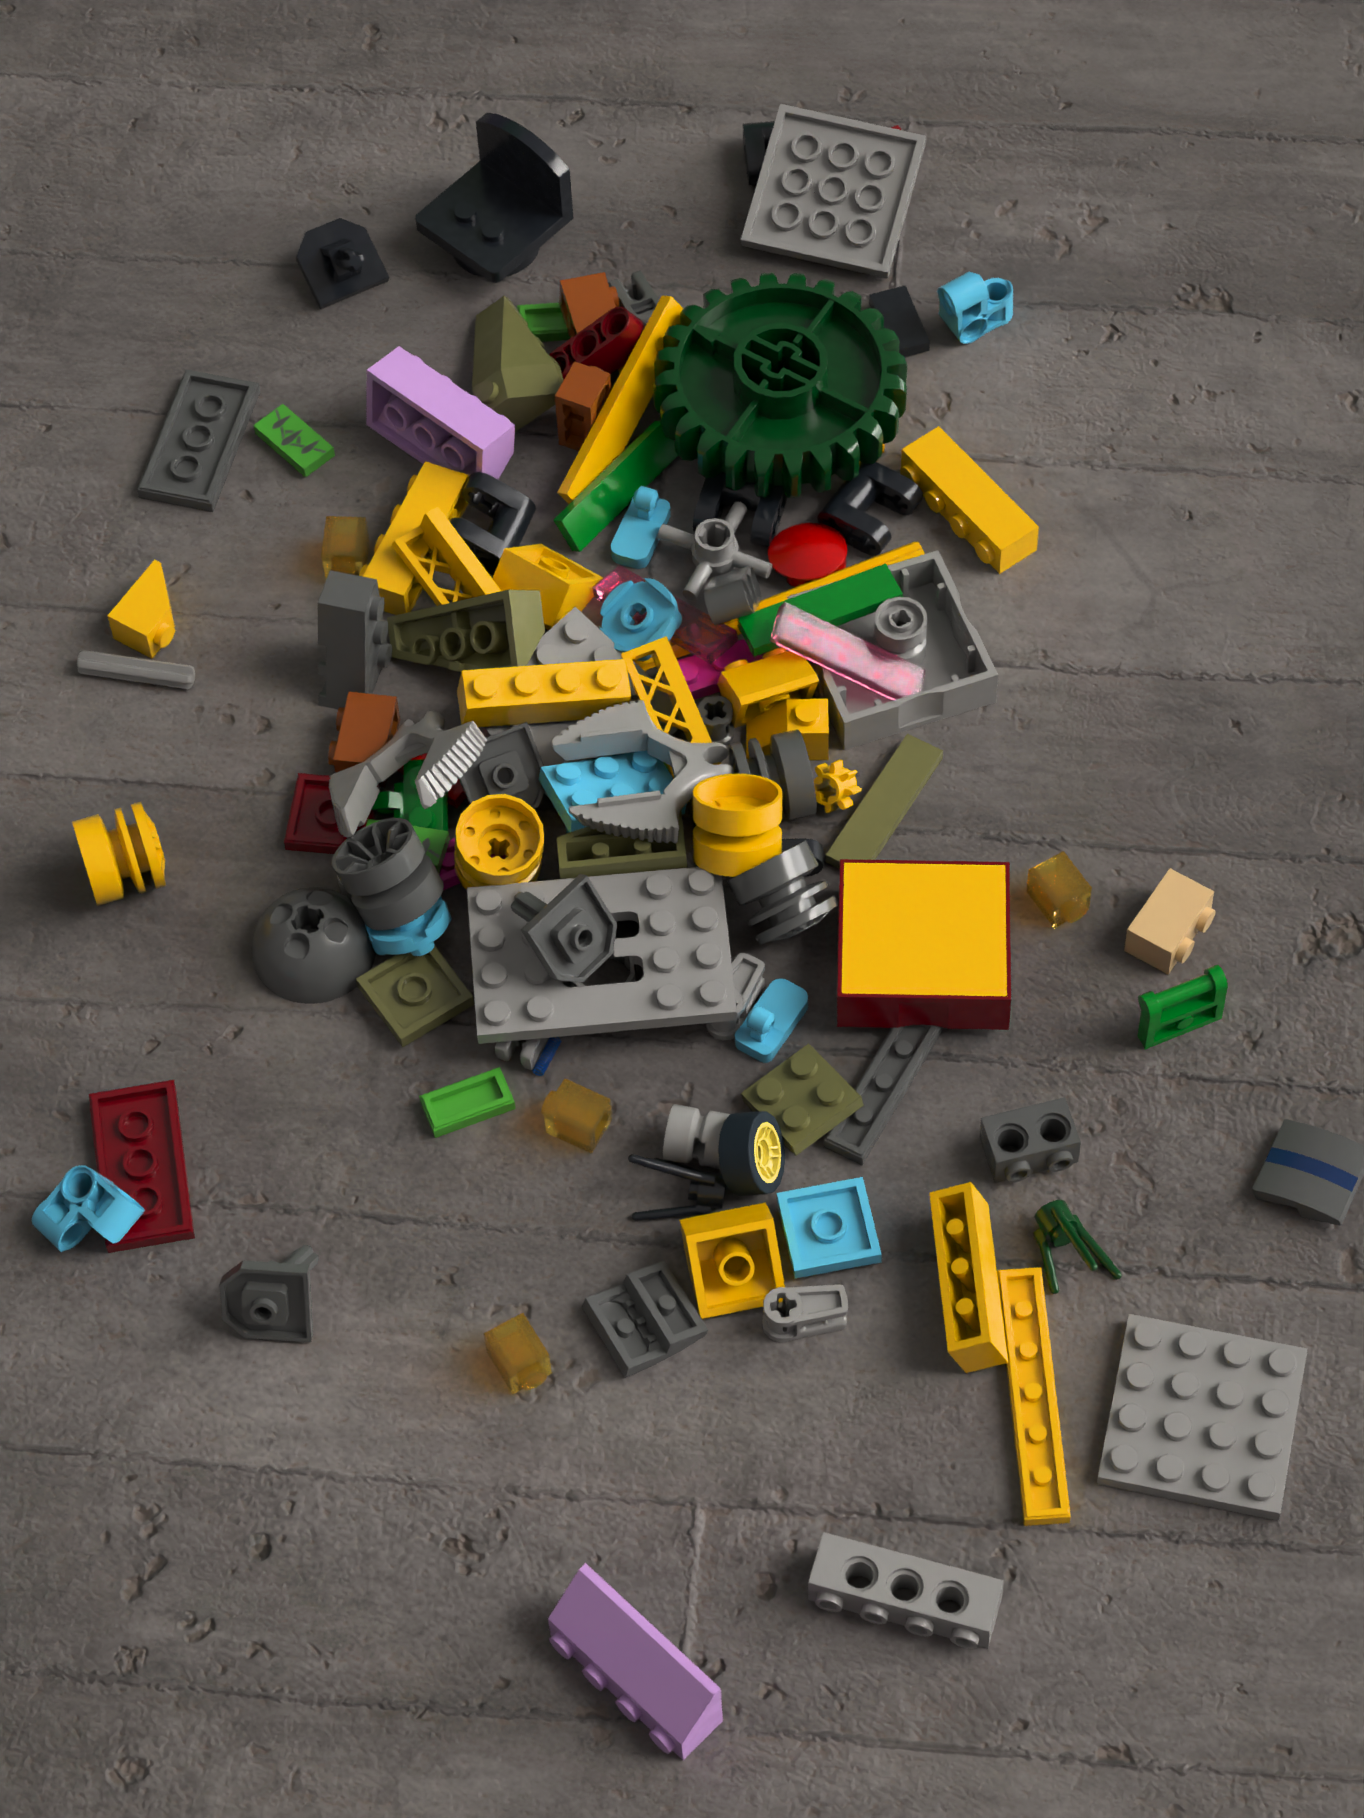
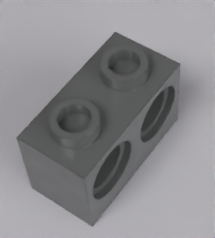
M1065 1097L981 1118L980 1141L994 1183L1005 1180L1018 1182L1026 1179L1033 1173L1045 1170L1058 1172L1079 1162L1081 1141ZM1047 1135H1054L1059 1137L1061 1140L1058 1142H1049L1045 1140L1043 1137ZM1011 1145L1017 1147L1019 1151L1011 1153L1001 1148Z

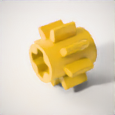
M837 760L831 763L830 766L826 763L816 766L815 772L818 777L813 779L816 802L825 805L826 813L837 810L838 806L842 810L852 807L853 801L850 796L861 792L862 789L857 786L855 777L857 771L844 768L843 760Z

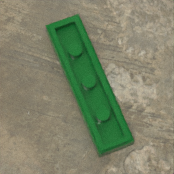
M654 421L553 520L572 551L581 552L632 501L635 491L640 486L647 487L678 456L675 449V441L664 435L660 421Z
M883 564L755 611L753 614L737 618L738 628L755 657L874 613L879 605L887 599L903 597V592L887 564Z

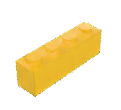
M939 426L902 449L900 474L911 479L920 487L930 509L935 513H940L950 523L953 532L959 538H965L974 547L977 556L985 564L989 563L1001 574L1037 551L1039 526Z
M425 461L418 475L414 474L411 477L407 487V495L402 505L397 504L391 516L390 527L385 535L381 534L378 537L369 565L365 564L359 573V576L377 579L379 595L384 597L385 612L394 615L411 612L423 590L421 584L393 548V541L420 526L425 512L436 506L441 509L448 520L451 518H461L468 506V503L462 496L463 488L469 478L468 474ZM423 538L408 545L415 556L426 559L431 558L432 550Z
M626 659L462 670L457 687L461 725L474 721L478 727L518 725L525 722L531 724L584 720L587 716L591 717L593 713H599L598 711L601 709L606 710V707H614L615 704L622 705L624 702L629 704L631 691Z
M971 1182L929 1192L948 1353L965 1373L1008 1363L989 1205Z

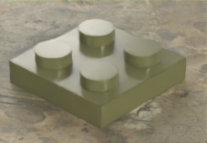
M435 946L432 951L422 956H413L411 952L395 955L356 978L357 987L402 1048L474 1005L473 995Z
M809 1043L741 1093L743 1102L753 1112L767 1111L775 1117L781 1129L784 1145L795 1156L864 1106L859 1093Z

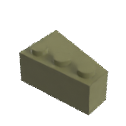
M680 811L678 818V843H673L672 841L657 843L656 840L648 842V839L642 841L639 838L631 839V836L624 838L623 835L614 836L613 833L608 835L605 831L599 832L596 828L591 829L589 826L557 837L560 879L576 878L579 874L590 877L687 868L682 812Z

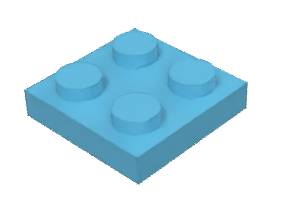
M863 1177L776 1193L777 1205L795 1279L881 1263L882 1254Z

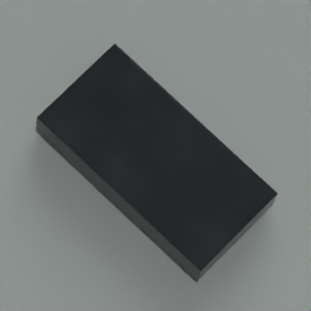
M906 285L869 294L870 307L878 309L884 316L883 328L895 331L900 341L899 353L907 357L930 350V341Z

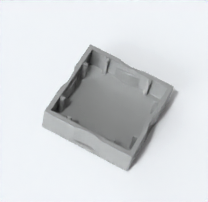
M939 550L888 565L903 592V597L916 600L924 607L927 614L926 654L922 663L914 670L892 672L884 669L877 662L874 656L875 612L795 642L800 652L817 674L819 682L816 689L821 699H828V716L844 750L997 702L998 673L978 631L969 622L963 611L959 592ZM816 587L807 591L787 596V600L799 596L801 594L807 593L809 591L818 589L820 587Z

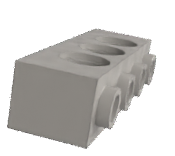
M823 1532L808 1581V1600L815 1601L818 1607L827 1611L840 1612L844 1609L859 1613L861 1618L871 1623L885 1624L888 1621L900 1624L915 1635L928 1637L933 1633L950 1638L951 1642L963 1648L975 1649L978 1646L988 1648L1002 1599L1004 1580ZM855 1576H863L871 1584L865 1588L858 1589L849 1585L848 1580ZM900 1588H908L916 1596L911 1600L902 1601L894 1597L892 1593ZM952 1600L957 1602L961 1609L954 1613H946L937 1605L942 1601Z

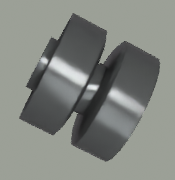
M384 819L358 830L354 836L347 838L339 846L332 859V867L345 890L352 894V902L365 925L373 930L394 929L412 922L426 913L438 901L443 892V880L430 857L424 854L423 844L411 823L406 819Z

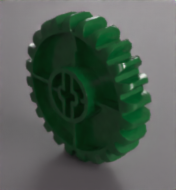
M762 273L759 286L751 287L746 279L737 278L731 280V294L725 295L719 289L708 290L703 293V308L697 305H688L681 311V325L677 324L667 329L663 336L664 349L658 351L655 357L654 406L657 412L660 413V425L664 435L675 440L676 453L682 460L692 461L698 458V473L705 478H714L720 472H724L725 488L733 491L741 489L746 482L754 483V493L757 497L767 498L774 486H782L784 494L788 498L800 497L802 484L810 483L815 491L822 493L831 490V475L836 474L842 480L851 481L859 476V461L865 464L876 463L882 456L883 444L894 440L898 433L899 418L903 416L906 410L907 362L905 357L899 353L900 341L895 331L883 328L884 316L879 310L867 308L861 311L862 296L854 291L845 292L840 297L834 296L835 282L827 279L820 280L814 288L807 287L805 275L799 273L790 275L787 284H779L776 275L773 273Z

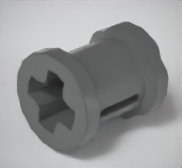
M719 695L706 697L700 701L697 707L711 741L727 746L734 737L732 704L727 698Z

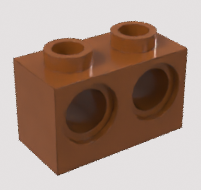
M578 362L573 363L555 394L559 445L576 451L580 450L611 392L610 373L604 372L595 366H587Z

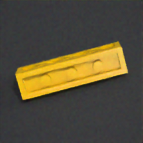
M438 506L425 512L420 526L393 541V548L436 606L448 604V600H452V603L501 591ZM423 538L432 550L431 558L426 559L415 556L408 545ZM434 571L450 574L455 581L454 590L439 588L432 580Z
M667 636L621 653V659H626L628 676L639 700L644 701L647 712L658 729L662 730L659 721L667 724L663 731L669 734L672 726L684 731L690 743H712ZM651 655L658 670L655 680L638 674L633 661ZM643 684L651 687L648 695ZM656 690L668 694L674 708L671 716L653 709L651 701ZM721 762L713 763V765H720V764H721ZM666 763L668 770L672 778L674 779L671 765Z

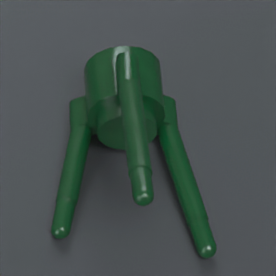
M1051 1201L1035 1213L1034 1218L1040 1228L1033 1232V1236L1040 1247L1051 1293L1057 1294L1059 1292L1057 1275L1049 1246L1051 1242L1056 1247L1072 1243L1089 1269L1096 1271L1098 1265L1089 1252L1090 1250L1115 1279L1122 1277L1121 1272L1113 1264L1112 1260L1083 1227L1078 1216L1071 1213L1065 1201Z

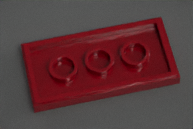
M168 1080L89 1094L97 1173L112 1181L145 1209L144 1213L119 1242L113 1244L105 1238L107 1252L112 1253L194 1239L195 1233L175 1081Z

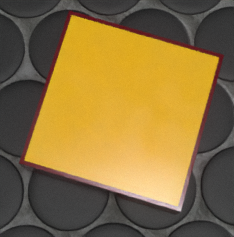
M840 859L837 1027L899 1028L910 1025H933L947 1029L1009 1030L1011 1010L1010 862Z

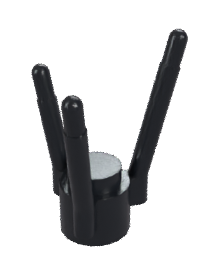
M635 1154L629 1155L628 1160L631 1163L691 1180L688 1200L696 1201V1205L634 1212L632 1214L634 1221L692 1215L699 1216L711 1213V1208H723L726 1184L722 1174L700 1171L660 1158L651 1159Z

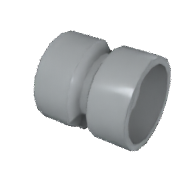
M908 597L887 599L879 605L875 612L874 656L884 669L892 672H907L918 667L925 658L927 614L924 607L916 600Z
M673 1104L665 1131L663 1159L688 1164L695 1158L702 1167L720 1170L718 1155L719 1135L724 1121L730 1114L709 1111L705 1116H701L698 1108Z

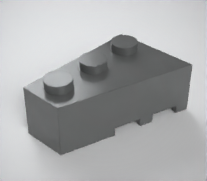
M329 571L318 600V644L326 646V662L320 661L318 664V675L326 677L323 690L318 695L319 706L334 709L345 707L348 692L373 694L382 667L387 668L389 666L392 656V645L387 644L388 621L383 619L385 601L384 597L379 595L377 579Z

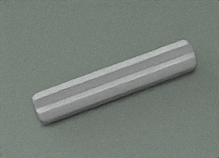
M86 650L80 651L77 659V668L80 674L183 689H191L195 681V670L190 665Z

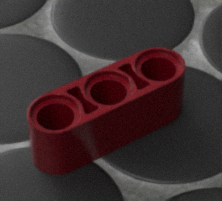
M615 307L552 351L549 356L554 358L559 364L563 381L574 362L598 367L611 375L626 364L646 324L626 308Z

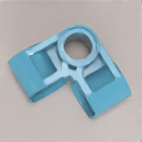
M969 271L938 288L939 316L963 344L972 343L982 335L1007 324L1013 316V285L1011 281L1001 278H991L983 281L979 274Z
M78 1165L71 1168L65 1174L62 1181L48 1198L36 1208L33 1213L32 1224L60 1252L75 1247L92 1227L111 1243L119 1242L144 1213L145 1209L106 1177L85 1165Z

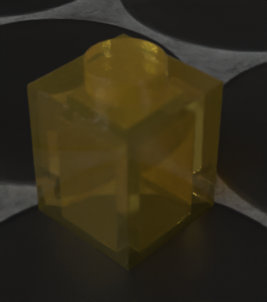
M326 516L321 552L325 578H327L330 570L359 576L362 567L367 564L369 535L366 517Z
M1064 851L1028 870L1026 892L1053 928L1065 922H1076L1087 913L1090 908L1092 887Z
M565 1078L557 1091L552 1090L549 1092L541 1111L544 1114L546 1133L589 1153H593L612 1121L610 1098Z
M524 1313L484 1333L487 1353L512 1394L522 1389H534L541 1385L548 1375L552 1374L549 1353Z

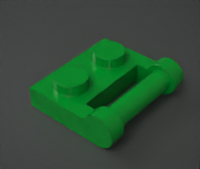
M1219 965L1205 969L1204 975L1156 994L1153 991H1149L1138 996L1141 1014L1137 1036L1145 1049L1222 1019L1228 983Z

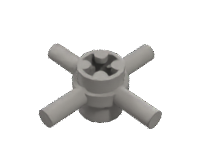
M734 502L724 520L713 518L701 522L696 527L694 535L664 523L661 525L658 532L659 539L691 550L692 561L696 565V569L682 591V595L686 599L695 601L708 578L731 572L734 567L741 569L751 566L755 575L766 579L769 577L773 566L771 563L739 552L738 541L734 537V533L748 510L743 503Z

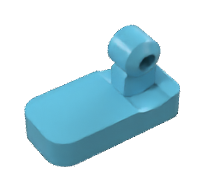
M640 486L635 491L630 506L611 542V557L615 563L634 569H642L649 564L660 540L658 538L659 529L663 523L667 525L671 516L670 503L659 498L657 490Z
M786 979L773 980L752 1010H750L743 1024L735 1032L736 1048L760 1062L768 1063L772 1061L808 1009L807 992Z

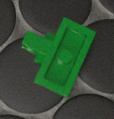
M425 759L408 761L404 764L403 783H395L394 792H379L371 810L377 811L379 815L394 814V818L406 819L412 826L448 831V792H445L442 798H438L435 804L424 809L420 802L415 780Z

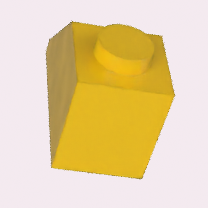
M155 559L108 614L113 639L151 659L154 658L161 648H165L170 644L176 631L161 562Z
M786 699L746 722V759L749 758V739L756 738L764 755L770 754L771 735L799 730L804 739L809 760H828V699Z

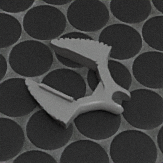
M639 700L638 703L631 701L630 704L624 702L622 705L615 704L614 707H606V710L601 709L598 711L599 713H593L591 717L587 716L584 720L577 721L576 725L571 724L567 726L568 730L563 729L560 732L561 736L556 735L553 738V750L566 761L647 750L649 755L671 765L674 779L664 789L663 794L659 790L598 798L597 803L569 807V813L582 825L589 826L591 829L596 828L599 832L605 831L608 835L613 833L614 836L623 835L624 838L631 836V839L639 838L642 841L648 839V842L656 840L657 843L662 841L665 843L669 841L678 843L679 813L693 797L694 787L699 782L713 776L734 774V768L731 765H713V763L721 762L728 757L729 751L725 745L717 742L690 743L663 732L651 720L643 700Z
M428 711L424 718L416 724L410 719L405 720L393 738L364 762L332 774L329 779V789L339 832L347 838L354 836L357 827L365 824L380 792L377 787L378 783L383 782L412 758L424 753L428 754L417 775L415 784L422 807L426 809L435 804L436 800L442 798L445 795L444 793L448 792L452 788L451 786L455 785L457 780L463 776L462 774L467 772V769L473 765L472 763L477 760L476 758L483 751L487 739L475 722L470 721L444 731V717L437 711Z

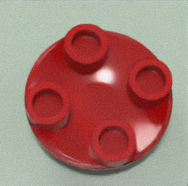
M801 523L790 526L778 533L768 548V560L773 565L772 568L780 575L786 577L787 583L793 587L826 577L844 569L847 564L846 540L839 531L825 524Z

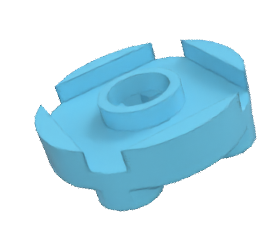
M644 578L646 582L634 583L632 580L624 582L617 586L603 602L600 614L603 616L602 628L600 626L599 628L614 642V649L624 653L666 636L670 640L675 631L680 627L682 614L678 611L677 601L672 593L657 580ZM647 611L645 619L640 624L634 625L635 621L632 617L637 612L643 615ZM648 655L646 657L638 659V661L648 660L652 656Z
M440 896L438 901L426 913L410 923L389 930H373L366 926V930L374 951L378 955H399L411 952L413 956H422L433 950L435 946L434 941L445 932L452 918L446 902Z

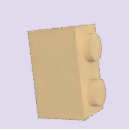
M1170 868L1128 927L1124 951L1169 975L1177 962L1183 964L1189 957L1195 943L1193 938L1197 932H1206L1212 923L1216 910L1212 909L1214 891Z

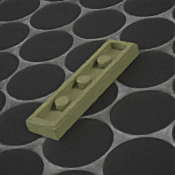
M907 734L826 853L825 862L840 869V859L875 860L943 759V750Z

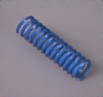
M559 1037L549 1038L547 1045H545L543 1052H541L537 1060L538 1062L533 1067L532 1072L535 1075H544L561 1043Z

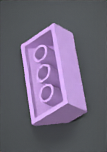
M400 346L367 369V426L422 464L426 461L468 474V476L474 472H481L499 479L514 453L515 425L507 417L499 415L483 404L479 398L470 395L454 384L447 376L439 374L426 365L419 357L410 354Z
M585 1563L578 1570L548 1618L550 1634L552 1636L549 1639L550 1643L564 1658L570 1659L573 1656L585 1668L582 1672L594 1687L600 1691L606 1687L618 1698L615 1703L632 1722L640 1719L651 1730L649 1732L650 1738L663 1752L669 1754L673 1750L684 1760L723 1721L721 1688Z

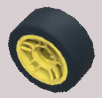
M767 1111L730 1114L723 1123L718 1145L719 1166L725 1184L737 1196L774 1193L781 1183L785 1165L784 1140L775 1117Z

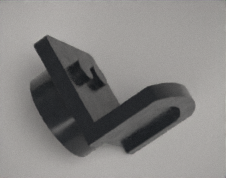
M486 113L476 121L480 161L417 213L415 220L417 231L453 255L456 262L464 270L471 274L485 277L492 283H498L505 277L514 275L528 267L536 258L540 247L574 217L569 167L546 143L527 128L502 115Z

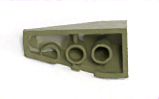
M503 296L476 315L472 392L483 404L499 415L507 417L515 425V432H517L555 405V394L563 382V377L559 364L548 355L543 348L544 344L538 337L533 335L527 327L528 323L511 300Z
M504 590L387 617L393 658L445 667L458 672L462 670L527 666L545 632L541 594L538 590Z

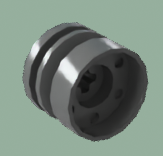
M799 730L771 735L770 754L764 755L756 738L749 739L748 759H746L743 746L739 741L729 743L728 765L734 768V774H752L776 782L782 789V810L788 820L816 814L817 803L812 769L806 745Z
M807 841L727 881L739 906L759 901L762 909L747 920L749 926L768 919L771 925L770 928L755 935L759 945L771 941L786 940L819 923L831 909L839 905L835 896L816 903L813 895L827 888L829 884L827 880L807 885L804 877L818 866Z

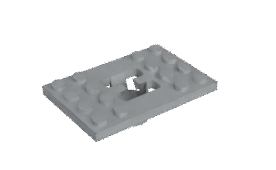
M699 867L590 876V881L614 920H633L639 925V933L636 936L615 938L613 954L609 957V959L624 963L630 971L627 980L624 983L585 986L581 982L569 981L570 987H567L562 981L552 979L521 931L528 922L515 914L511 909V905L515 900L514 897L519 892H530L548 904L575 878L467 888L478 1044L737 1021L721 875L709 873ZM636 964L643 968L644 973L639 981H637Z

